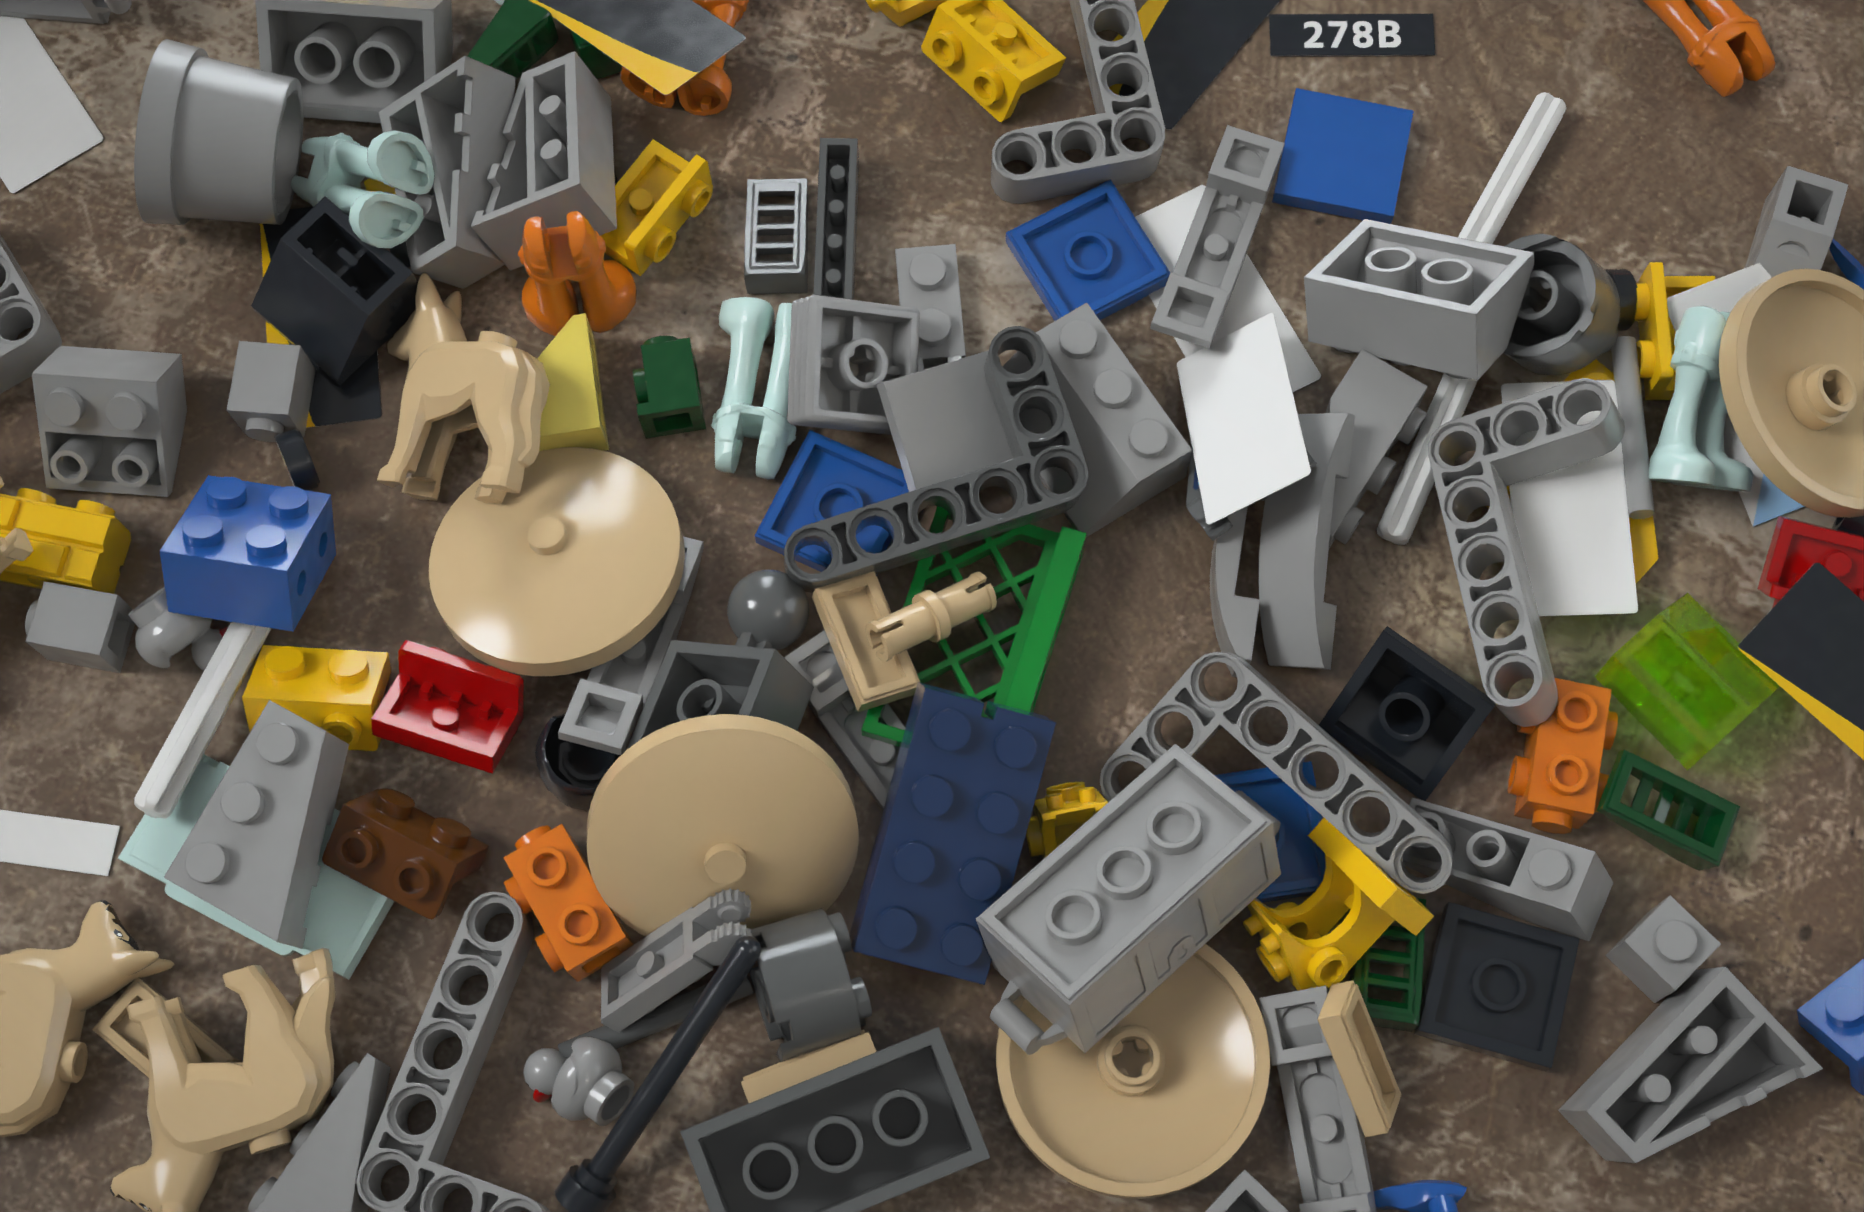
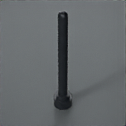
M743 936L735 942L592 1159H584L580 1166L574 1165L570 1167L555 1190L557 1200L569 1212H607L616 1198L614 1187L618 1180L615 1173L759 958L761 946L757 939L752 936Z

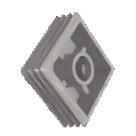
M811 295L810 297L807 296L794 300L791 310L788 422L791 425L892 435L876 384L918 372L919 310L912 307L820 295ZM849 362L858 364V375H853Z

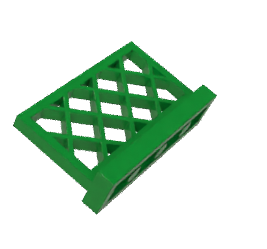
M937 506L929 532L935 534L944 533L948 519L952 520L950 514L944 508ZM1028 524L1001 533V536L993 540L991 537L982 539L983 545L952 559L948 551L939 553L944 564L932 569L936 555L919 560L903 608L912 604V598L916 594L923 592L927 585L949 574L954 583L963 580L959 569L990 555L1004 580L1003 583L993 587L996 599L1011 593L1022 612L1019 624L996 635L991 630L983 613L974 617L986 640L956 655L953 654L946 639L936 642L946 660L918 673L920 683L924 684L952 670L965 695L975 697L983 703L994 698V703L1033 713L1084 555L1087 533L1062 526L1060 533ZM1018 540L1043 547L1038 566L1015 577L1011 574L999 552L1000 549ZM1032 582L1026 600L1020 587ZM1013 640L1007 658L1001 645ZM992 650L1003 670L999 683L975 694L960 665ZM886 704L868 709L861 729L862 736L900 747L905 730L880 723ZM983 709L981 716L987 717Z

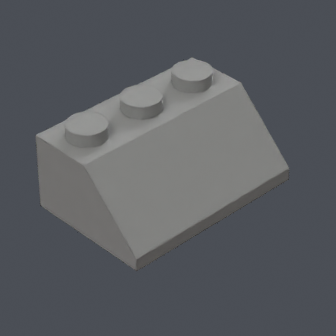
M255 0L260 70L297 78L300 81L305 118L381 123L380 110L451 65L453 55L451 0Z
M1364 219L1304 277L1308 341L1331 346L1345 353H1360L1363 349L1375 357L1387 359L1396 365H1413L1443 372L1457 379L1469 378L1478 381L1507 349L1534 266V252Z
M1086 302L1037 331L1036 334L1040 336L1046 347L1088 468L1089 477L1083 493L1076 504L1064 512L1075 530L1087 533L1086 537L1185 478L1192 449ZM1017 351L1005 363L1003 368L1010 373L1021 374L1031 369V363L1026 355ZM1035 408L1026 409L1019 414L1022 426L1029 432L1040 434L1052 428L1050 418L1042 410ZM1050 467L1040 472V479L1050 492L1063 494L1072 490V479L1063 469Z

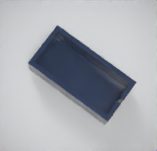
M918 682L849 937L854 952L985 985L992 959L988 954L976 918L1012 887L1056 722L1043 715L991 701L987 702L984 713L990 718L983 717L981 714L984 703L977 698Z

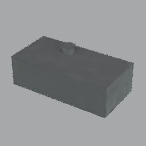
M939 1027L680 1131L710 1212H860L990 1158Z

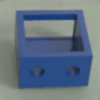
M208 475L160 549L168 612L294 632L336 556L331 494L307 491L294 486L281 487L242 481L235 477Z

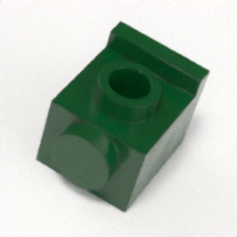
M656 336L646 340L643 345H640L644 368L633 369L634 386L638 404H636L637 413L645 438L649 439L706 429L697 363L690 337L678 339L674 336Z

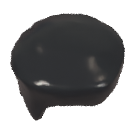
M566 713L553 716L546 723L536 744L535 754L540 776L547 790L552 792L564 805L574 809L589 810L595 791L603 776L621 755L559 739L558 731Z

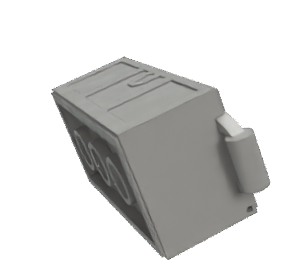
M1174 744L976 918L994 969L1009 982L1002 994L1001 1001L992 1009L990 1019L1028 1055L1037 1052L1044 1045L1052 1044L1067 1037L1086 1053L1281 875L1275 835L1279 831L1281 823L1240 790L1234 792L1183 749ZM1020 995L1028 1000L1053 1024L1046 1032H1043L1013 1003Z

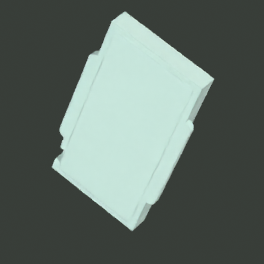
M203 754L172 814L166 819L153 818L144 814L118 859L166 884L165 892L172 899L281 956L287 957L294 952L304 956L321 948L329 949L333 972L349 980L394 901L322 862L323 853L340 811L334 809L331 825H326L317 864L321 866L317 887L312 886L303 927L307 928L303 949L276 942L164 878L230 767L221 761L218 762Z

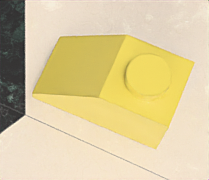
M586 313L576 314L570 318L537 358L543 363L550 384L547 402L541 413L539 451L561 447L609 450L595 338Z

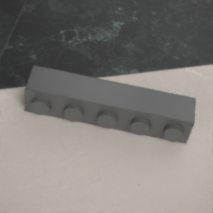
M820 138L813 295L854 300L859 178L858 138Z

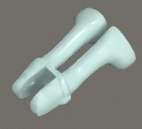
M396 130L378 135L372 139L368 148L361 146L351 136L344 133L330 137H313L304 140L301 147L302 153L311 155L314 159L308 179L296 175L292 178L291 188L299 197L314 207L326 196L345 214L349 215L351 228L360 240L377 248H393L405 242L418 230L424 219L423 209L418 203L388 192H371L361 189L360 183L366 177L412 194H427L433 187L434 170L431 156L422 140L413 134Z
M739 297L722 301L719 313V326L731 336V352L726 388L721 407L714 413L711 424L715 432V468L719 471L734 473L738 466L744 437L759 439L756 456V476L763 479H774L783 462L787 447L796 439V426L791 425L787 420L792 303H781L779 305L775 324V343L763 406L755 407L752 406L760 357L764 341L771 332L775 313L770 303L759 298Z
M1696 306L1687 309L1683 314L1679 330L1675 334V350L1670 362V367L1676 371L1675 389L1658 444L1650 458L1649 479L1651 481L1716 490L1751 491L1752 470L1744 463L1728 457L1724 452V428L1727 409L1720 384L1719 349L1721 336L1730 312H1719L1711 307Z

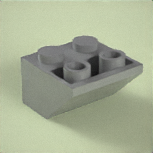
M59 346L32 372L46 488L168 497L173 490L187 414L182 354Z

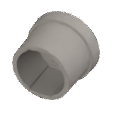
M169 39L163 40L155 50L146 74L136 128L134 181L137 206L143 221L149 224L185 225L191 218L273 225L283 224L292 204L294 191L291 188V181L295 175L298 176L302 150L304 108L300 81L297 78L209 58L203 48Z

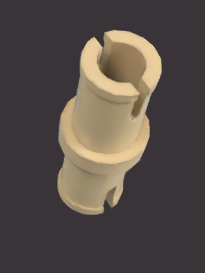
M974 572L968 578L936 593L931 590L918 593L912 598V604L879 620L867 623L865 632L869 645L873 650L883 644L884 648L877 650L876 656L881 661H888L893 656L928 639L932 642H939L949 637L951 628L996 608L997 599L993 586L989 583L978 589V585L986 582L987 577L981 572Z

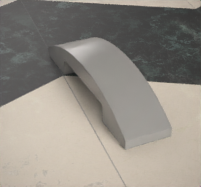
M1227 125L1209 171L1206 188L1174 271L1169 275L1150 329L1210 348L1251 244L1285 143Z
M1350 413L1298 414L1306 450L1317 464L1311 468V473L1307 477L1266 497L1259 551L1261 626L1268 664L1270 666L1331 670L1337 605L1324 602L1335 478H1349L1355 415Z
M1244 507L1227 516L1233 526L1214 540L1210 567V602L1216 638L1221 652L1234 653L1250 664L1260 599L1235 595L1247 507ZM1227 665L1231 676L1237 677L1232 667Z
M683 536L685 547L683 575L678 591L667 612L658 624L631 649L602 665L593 667L587 680L580 678L559 728V739L622 755L625 752L670 642L677 639L704 549L703 541Z
M823 630L784 658L814 686L808 706L853 771L883 810L900 747L862 736L861 729L868 709L861 712L857 711L827 634ZM886 703L880 723L905 730L902 722L888 703Z
M1328 986L1259 998L1267 1030L1272 1066H1277L1300 1182L1303 1204H1299L1300 1212H1377L1363 1130L1317 1020L1329 992Z

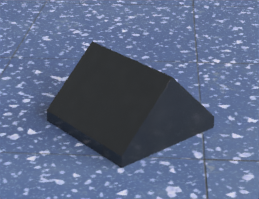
M1387 626L1328 710L1319 726L1330 736L1416 797L1426 801L1492 711L1495 704L1486 694Z

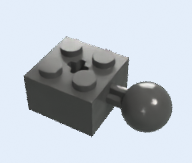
M772 569L755 571L742 578L736 584L728 600V621L733 633L738 638L735 645L671 640L627 749L656 730L679 721L706 715L734 714L760 717L778 722L797 731L814 686L777 650L784 649L793 644L802 635L807 626L809 602L804 589L784 572Z

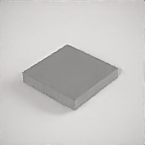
M988 351L876 384L909 492L1013 459L985 378L984 365Z

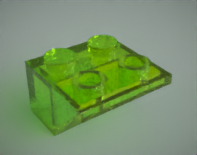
M1688 592L1654 617L1616 651L1595 675V678L1605 688L1612 689L1611 694L1687 771L1780 687L1738 649L1739 643Z

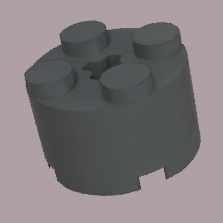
M1547 234L1528 235L1504 246L1534 252V266L1507 349L1503 352L1505 355L1532 373L1538 375H1563L1582 369L1601 354L1611 350L1618 338L1617 327L1620 318V298L1613 279L1598 263L1576 245Z
M820 908L751 929L752 937L760 943L761 953L757 959L758 967L751 968L749 974L770 1042L780 1038L784 1039V1043L780 1044L776 1053L780 1062L861 1035V1027L866 1026L865 1018L872 1016V1009L862 978L859 976L850 979L845 953L851 951L852 948L848 929L840 912L827 915Z

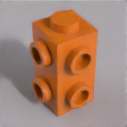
M1555 678L1558 690V703L1554 713L1545 722L1536 726L1522 727L1517 725V732L1526 734L1523 757L1516 755L1513 759L1507 791L1508 794L1517 796L1514 816L1531 819L1532 827L1540 831L1567 834L1572 832V828L1580 829L1594 815V812H1598L1596 810L1609 778L1608 774L1600 773L1603 749L1610 750L1614 743L1618 725L1617 712L1609 711L1612 689Z
M563 824L553 829L549 825H545L526 833L515 843L517 850L503 857L513 874L511 878L504 881V885L510 897L516 900L525 915L533 911L544 933L537 936L535 941L554 973L565 968L567 973L579 982L634 945L619 918L598 892L586 859L574 838Z

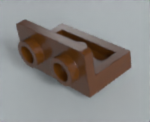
M376 789L344 803L323 853L322 862L427 919H434L441 914L453 884L479 870L489 848L485 843L471 837L470 829L464 824L449 818H434L415 808V802L411 797L393 789Z

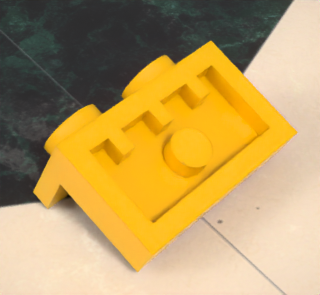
M948 0L938 5L921 45L922 52L999 122H1003L1011 117L1021 94L1057 76L1066 60V57L1003 0Z

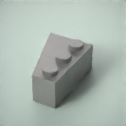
M574 51L522 73L502 132L508 140L501 164H492L487 177V181L493 186L486 210L476 211L471 228L510 271L524 266L520 262L518 251L523 245L524 225L531 217H542L546 228L566 226L567 213L578 211L587 218L599 236L617 229L611 97Z
M463 56L379 111L383 133L396 130L413 134L423 141L432 160L434 183L427 194H412L395 188L396 195L418 203L423 209L424 219L418 230L406 240L411 270L418 275L427 273L431 279L462 289L505 265L471 228L476 211L486 210L493 186L487 181V177L492 164H501L508 144V140L502 132L515 96L516 78L467 56Z
M269 700L164 878L276 942L303 949L307 928L303 927L312 886L317 887L321 866L317 865L326 825H331L349 744Z
M1727 967L1695 970L1676 991L1671 993L1558 1111L1605 1161L1637 1163L1710 1126V1122L1742 1106H1750L1766 1098V1094L1798 1078H1806L1823 1068Z

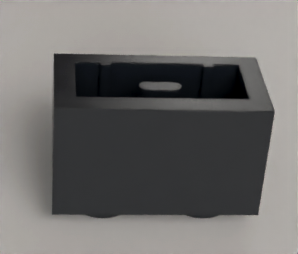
M325 196L280 239L251 306L256 313L291 344L300 345L308 358L335 383L341 386L408 320L411 313L415 310V295L418 282L414 273L386 248H377L361 241L351 228L349 216Z

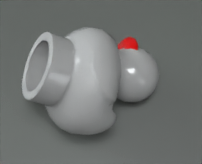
M165 587L148 597L128 614L139 628L135 636L136 649L139 655L149 664L162 669H168L171 666V657L192 643V658L195 664L204 671L229 627L226 626L219 630L210 628L212 623L210 618L168 612Z
M580 1037L574 1040L571 1046L573 1052L567 1059L558 1050L553 1048H541L528 1057L523 1074L525 1082L534 1091L533 1099L535 1102L542 1103L551 1098L553 1109L558 1115L569 1121L590 1118L599 1126H605L622 1113L633 1095L634 1082L622 1073V1063L618 1051L610 1043L595 1037Z

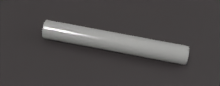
M1621 336L1617 338L1615 345L1611 348L1618 411L1625 425V433L1621 444L1628 513L1632 519H1645L1653 516L1655 510L1651 479H1649V455L1637 345L1634 337Z

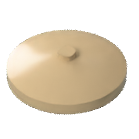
M1794 269L1786 271L1747 292L1736 303L1729 314L1721 336L1719 349L1720 384L1726 409L1732 425L1751 459L1762 473L1787 496L1803 506L1825 515L1848 518L1864 516V289L1841 276L1822 270Z
M561 447L539 451L534 463L524 468L520 493L507 492L502 503H484L474 499L477 488L482 480V477L479 478L450 507L436 532L429 558V581L434 602L447 628L462 647L479 660L503 671L520 675L558 676L581 672L602 665L631 649L658 624L667 612L678 591L684 569L685 547L683 534L673 504L665 490L647 471L632 461L607 451L592 448Z
M719 714L689 718L670 724L640 739L628 748L603 776L591 801L587 819V857L596 888L614 914L626 925L645 937L689 908H694L708 897L716 896V892L719 893L722 889L729 890V888L732 890L739 889L741 892L745 891V895H749V900H751L750 918H746V922H740L742 925L746 924L748 929L820 908L826 912L838 898L849 880L856 861L859 844L854 799L847 780L834 760L819 745L800 732L778 722L747 715Z
M1204 944L1086 1053L1067 1037L1052 1044L1044 1045L1037 1052L1028 1055L999 1028L996 1045V1071L998 1087L1009 1120L1018 1136L1042 1164L1056 1175L1087 1191L1123 1199H1145L1176 1193L1199 1183L1222 1167L1239 1150L1257 1122L1265 1101L1270 1073V1048L1262 1013L1247 984L1226 959L1210 946ZM1022 995L1013 1002L1043 1032H1046L1053 1025Z

